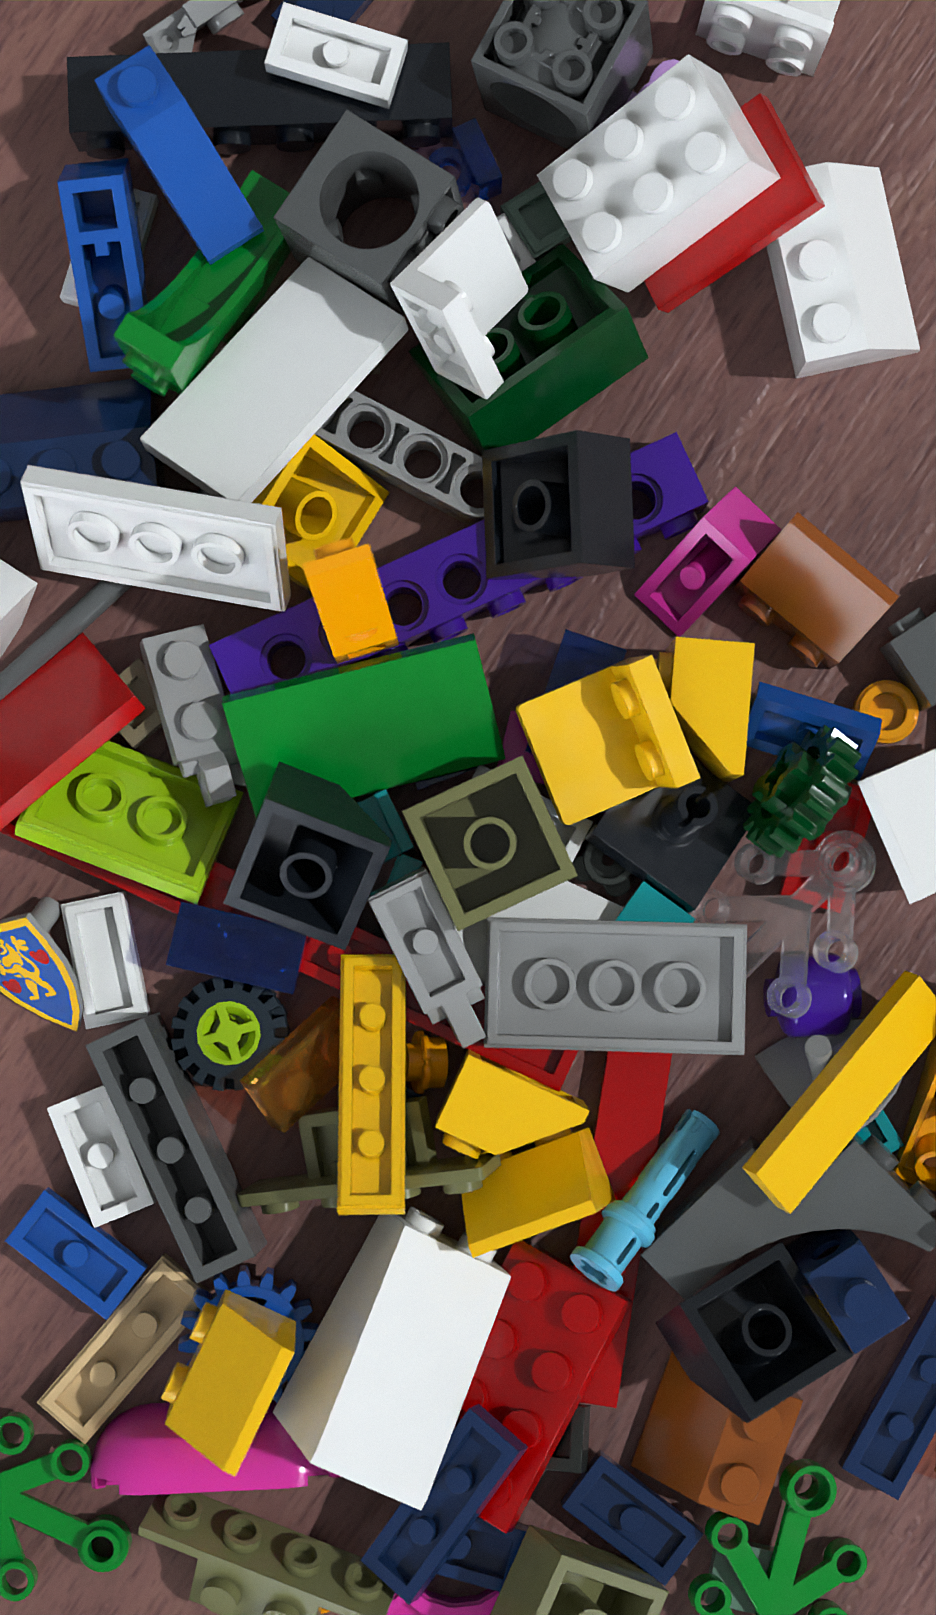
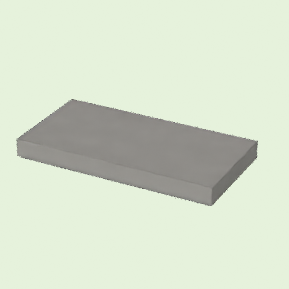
M487 918L484 1033L486 1037L484 1038V1047L744 1055L747 924Z

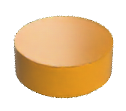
M892 680L877 681L865 687L857 695L852 710L882 719L880 736L876 744L880 745L892 744L907 737L915 728L919 715L918 703L913 693L905 685Z

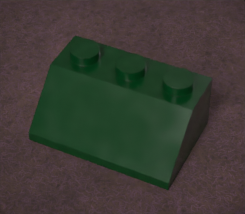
M563 243L521 272L528 286L527 294L485 335L495 349V354L492 358L504 381L487 400L436 373L421 343L409 350L413 361L455 422L481 454L483 450L533 440L649 358L627 306L604 283L595 280L589 269Z

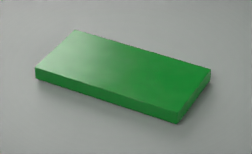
M474 633L222 697V706L255 817L258 815L279 761L336 783L353 798L506 759Z

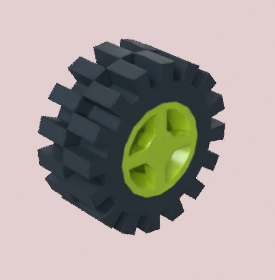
M239 974L216 976L193 987L192 991L183 997L177 1006L179 1010L177 1015L173 1017L171 1028H174V1038L171 1039L173 1051L177 1050L180 1057L178 1063L182 1069H187L194 1076L192 1079L199 1084L205 1083L212 1086L213 1090L219 1091L243 1090L258 1084L268 1077L285 1056L288 1048L287 1041L290 1036V1025H288L286 1017L288 1013L284 1004H281L276 997L277 994L270 987L260 983V980Z

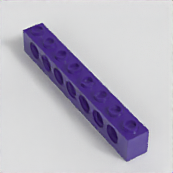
M677 432L630 453L632 490H639L645 493L652 504V512L647 517L633 519L635 554L642 550L638 541L661 531L665 540L694 528L699 522L696 515L703 512L709 502ZM484 520L377 568L387 605L393 597L400 594L412 595L422 604V613L414 623L405 626L393 623L399 642L398 646L337 664L314 598H311L286 609L285 612L282 611L210 644L209 647L230 693L235 694L290 680L275 676L271 669V661L274 654L283 647L294 646L301 649L305 654V666L301 673L294 677L298 678L408 650V646L429 636L433 643L452 639L469 629L465 620L488 610L492 619L500 617L526 604L523 594L546 584L549 592H554L583 577L487 579ZM457 568L472 570L480 580L478 591L466 599L452 597L443 586L444 579L449 572Z

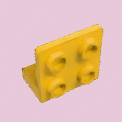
M652 655L630 657L525 701L516 707L517 716L559 821L563 825L574 824L657 787L679 788L700 779Z

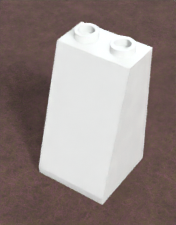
M410 1207L406 1216L403 1214L378 1216L273 1413L309 1463L422 1510L429 1496L511 1275L493 1260L497 1250L473 1258L468 1246L467 1233L463 1232L459 1241L441 1233L444 1224L425 1212Z

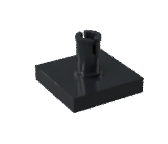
M695 760L694 763L700 779L679 788L657 787L604 810L585 837L592 845L687 913L695 910L746 833L747 830L743 828V824L752 815L747 812V808L752 802Z

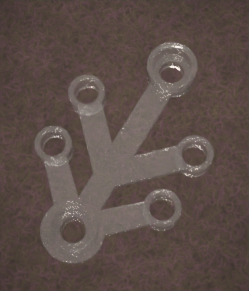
M842 830L831 833L820 842L815 850L796 851L793 854L786 851L781 858H776L772 854L768 855L754 843L745 844L738 850L734 860L736 872L745 880L756 885H763L771 881L774 876L809 878L792 895L727 896L719 890L710 887L697 908L690 912L697 923H763L747 939L746 979L781 945L780 974L767 990V1002L774 1012L791 1019L801 1017L810 1008L812 994L807 986L811 914L827 899V931L820 934L814 942V959L820 966L834 973H843L850 970L857 961L858 947L853 940L856 892L864 889L871 882L876 869V855L869 841L853 831ZM842 852H848L849 862L847 866L841 871H834L833 866L837 857ZM763 854L764 863L761 869L755 873H750L749 865L753 857ZM718 899V911L714 916L706 918V905L711 900ZM842 941L844 946L842 956L838 960L830 962L828 960L829 948L833 943ZM795 987L797 990L795 1002L790 1007L784 1008L782 1005L783 993L788 988Z

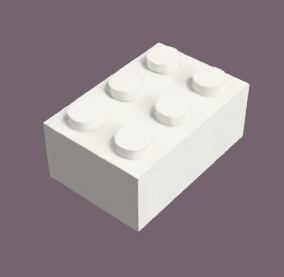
M689 54L537 174L593 278L627 293L781 178L722 75Z

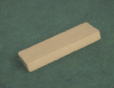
M164 1253L36 1403L83 1444H86L184 1330L185 1326L180 1324L183 1312H199L201 1310L193 1300V1295L197 1288L204 1289L209 1293L211 1292L200 1282L196 1284L190 1273L167 1253Z

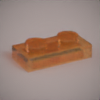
M331 996L240 1080L270 1126L282 1133L290 1129L339 1082V998Z

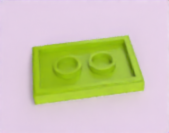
M107 741L21 813L16 823L15 835L197 905L240 806L244 792L235 789L236 796L232 797L230 801L206 807L197 775L183 778L179 767Z

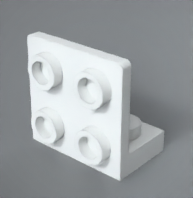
M705 0L696 36L705 38L706 43L711 48L721 53L740 55L742 52L764 59L770 69L780 74L799 76L801 73L813 77L833 29V20L841 0Z
M476 198L390 285L435 372L487 400L504 381L492 358L495 354V349L485 335L527 294L528 286L490 203L481 198Z

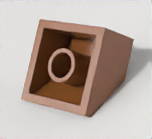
M798 512L733 588L742 596L738 605L748 616L764 627H768L773 622L791 637L787 646L797 657L813 668H817L822 663L829 670L841 662L899 597Z
M670 1350L630 1464L632 1467L696 1503L759 1525L803 1400L798 1393H795L747 1424L691 1381L673 1351Z

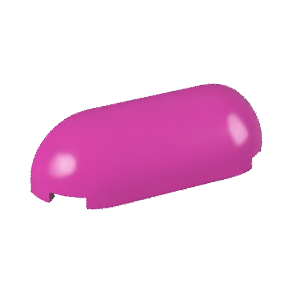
M273 1399L236 1476L222 1471L165 1425L168 1409L171 1404L169 1402L135 1406L115 1417L99 1436L92 1454L91 1487L99 1489L106 1487V1485H119V1495L286 1489L308 1486V1476L329 1475V1477L333 1478L341 1477L309 1463L274 1415L273 1411L277 1402Z

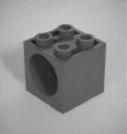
M503 0L471 59L484 109L569 150L626 104L653 54L648 0Z
M346 109L275 214L274 219L295 260L302 264L308 257H311L404 316L405 312L390 283L465 209L454 175ZM393 197L413 204L415 219L412 225L393 243L375 249H359L344 244L342 228L346 220L358 207L366 202L377 198Z

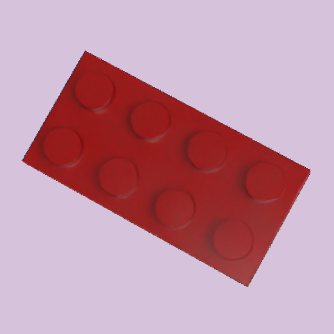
M527 1239L513 1243L501 1266L511 1275L455 1424L456 1427L469 1408L480 1404L528 1446L525 1453L478 1516L505 1534L512 1532L518 1523L632 1303L631 1299L617 1291H609L597 1285L576 1267Z

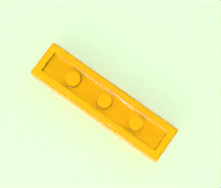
M394 954L341 955L338 1215L405 1214L406 978Z
M904 971L742 1167L776 1207L789 1214L793 1212L935 1038L936 996L919 975Z

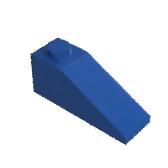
M150 45L94 80L109 112L209 265L264 231L184 96Z
M129 158L65 165L57 184L90 372L129 368L122 362L125 354L113 335L128 312L136 311L148 303L139 219Z

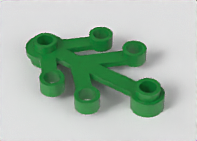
M9 1412L0 1418V1452L6 1455L21 1453L33 1439L34 1426L31 1419L24 1413ZM6 1423L18 1424L24 1432L23 1441L17 1444L6 1441L2 1434L3 1425ZM67 1439L60 1443L54 1452L0 1471V1595L6 1600L20 1601L25 1599L32 1592L38 1580L37 1568L31 1560L25 1557L12 1519L77 1548L82 1563L96 1572H109L119 1567L131 1548V1531L121 1518L111 1514H102L87 1522L24 1492L56 1479L64 1482L80 1480L91 1466L92 1452L89 1446L83 1444L79 1439ZM65 1450H74L79 1453L82 1458V1468L75 1471L64 1468L60 1460L61 1453ZM100 1536L108 1538L114 1547L113 1554L107 1557L98 1556L92 1549L91 1541ZM10 1569L23 1571L27 1576V1586L20 1589L13 1588L7 1582V1571Z
M795 1460L781 1474L779 1491L786 1505L767 1575L748 1543V1528L740 1518L718 1511L711 1515L706 1522L705 1536L707 1541L716 1551L727 1558L756 1610V1615H793L842 1582L851 1583L857 1581L866 1571L867 1557L865 1552L852 1540L837 1538L831 1541L825 1548L821 1563L795 1579L811 1517L827 1512L833 1505L837 1494V1486L832 1474L814 1460ZM804 1474H810L812 1481L809 1489L803 1493H795L794 1486L797 1480ZM728 1523L735 1524L736 1531L732 1539L727 1542H719V1530ZM846 1551H853L852 1563L845 1569H837L839 1556ZM704 1573L693 1579L688 1588V1599L700 1615H734L730 1609L732 1602L731 1591L718 1576ZM710 1587H718L719 1594L715 1602L710 1605H701L703 1592ZM821 1600L810 1608L807 1615H847V1613L835 1602Z

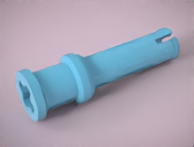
M686 1109L674 1130L638 1176L637 1181L629 1192L625 1194L622 1200H614L603 1209L601 1214L604 1220L584 1247L577 1246L571 1253L570 1259L582 1274L609 1291L616 1292L624 1282L621 1275L640 1247L648 1248L655 1239L654 1233L656 1229L654 1223L660 1217L661 1212L688 1178L704 1152L708 1150L713 1141L719 1136L720 1131L711 1119L699 1111L693 1110L692 1112L690 1109Z

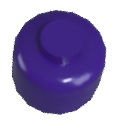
M796 954L785 956L778 963L775 978L765 979L763 999L767 1016L777 1017L782 1031L789 1037L837 1036L848 1029L851 1019H857L860 1016L862 991L857 970L855 968H848L845 961L837 954Z

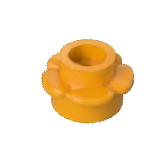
M419 1030L413 1035L411 1043H406V1082H411L415 1093L423 1094L427 1088H442L445 1085L448 1074V1051L444 1038L428 1037L424 1035L423 1030Z

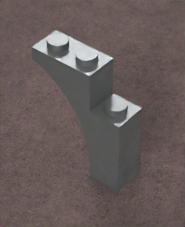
M856 1133L798 1206L789 1214L776 1207L742 1168L760 1146L750 1136L655 1228V1239L648 1248L641 1247V1256L686 1300L693 1296L723 1268L743 1255L779 1239L811 1231L833 1229L863 1230L898 1238L930 1252L936 1246V1196L919 1180L909 1187L893 1170L900 1162L876 1136L871 1134L864 1141Z

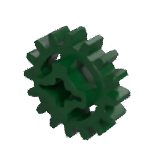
M822 725L816 734L812 731L807 732L800 746L792 742L781 749L776 761L763 776L757 779L753 787L752 796L756 800L747 808V812L752 815L743 824V828L748 831L745 837L768 855L772 854L776 858H781L786 850L792 854L795 853L803 838L811 841L823 834L826 824L833 818L838 809L847 804L851 796L852 787L847 783L851 782L859 772L853 767L861 758V753L856 750L858 745L834 726L830 729L828 726Z

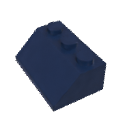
M133 378L0 394V523L29 519L20 482L28 465L165 488L162 461L146 451L140 440V437L157 420L154 392Z

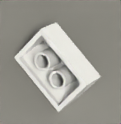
M832 162L806 166L805 168L825 207L767 245L796 379L918 353L920 346L880 168Z

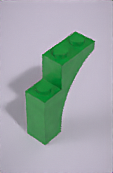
M253 170L250 171L240 190L264 231L209 265L201 251L198 250L176 278L160 294L140 309L128 312L113 335L125 354L122 362L133 370L131 376L161 396H165L169 388L181 394L203 371L219 343L223 341L228 344L243 328L291 252L274 219L275 214L290 192Z

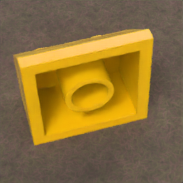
M314 434L252 503L282 508L289 579L311 592L302 564L316 560L315 549L335 541L353 539L356 547L390 492Z
M675 637L665 652H659L658 659L654 658L655 664L688 747L712 774L722 781L731 782L743 776L745 770L755 643Z
M467 1049L438 1112L435 1128L444 1131L443 1144L462 1154L478 1159L482 1149L491 1154L498 1155L585 1122L590 1110L584 1100L562 1090L558 1092L534 1079Z
M589 1127L574 1133L568 1128L534 1141L536 1147L515 1155L512 1154L511 1150L499 1154L501 1165L485 1180H482L483 1187L471 1192L461 1193L467 1241L473 1258L597 1213L616 1200Z
M225 1289L218 1305L215 1306L206 1302L196 1320L189 1339L198 1342L199 1345L189 1366L177 1361L160 1398L171 1403L165 1425L228 1474L236 1476L294 1355L296 1321Z

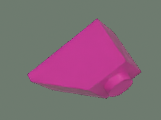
M735 486L703 516L634 595L678 637H681L782 529Z

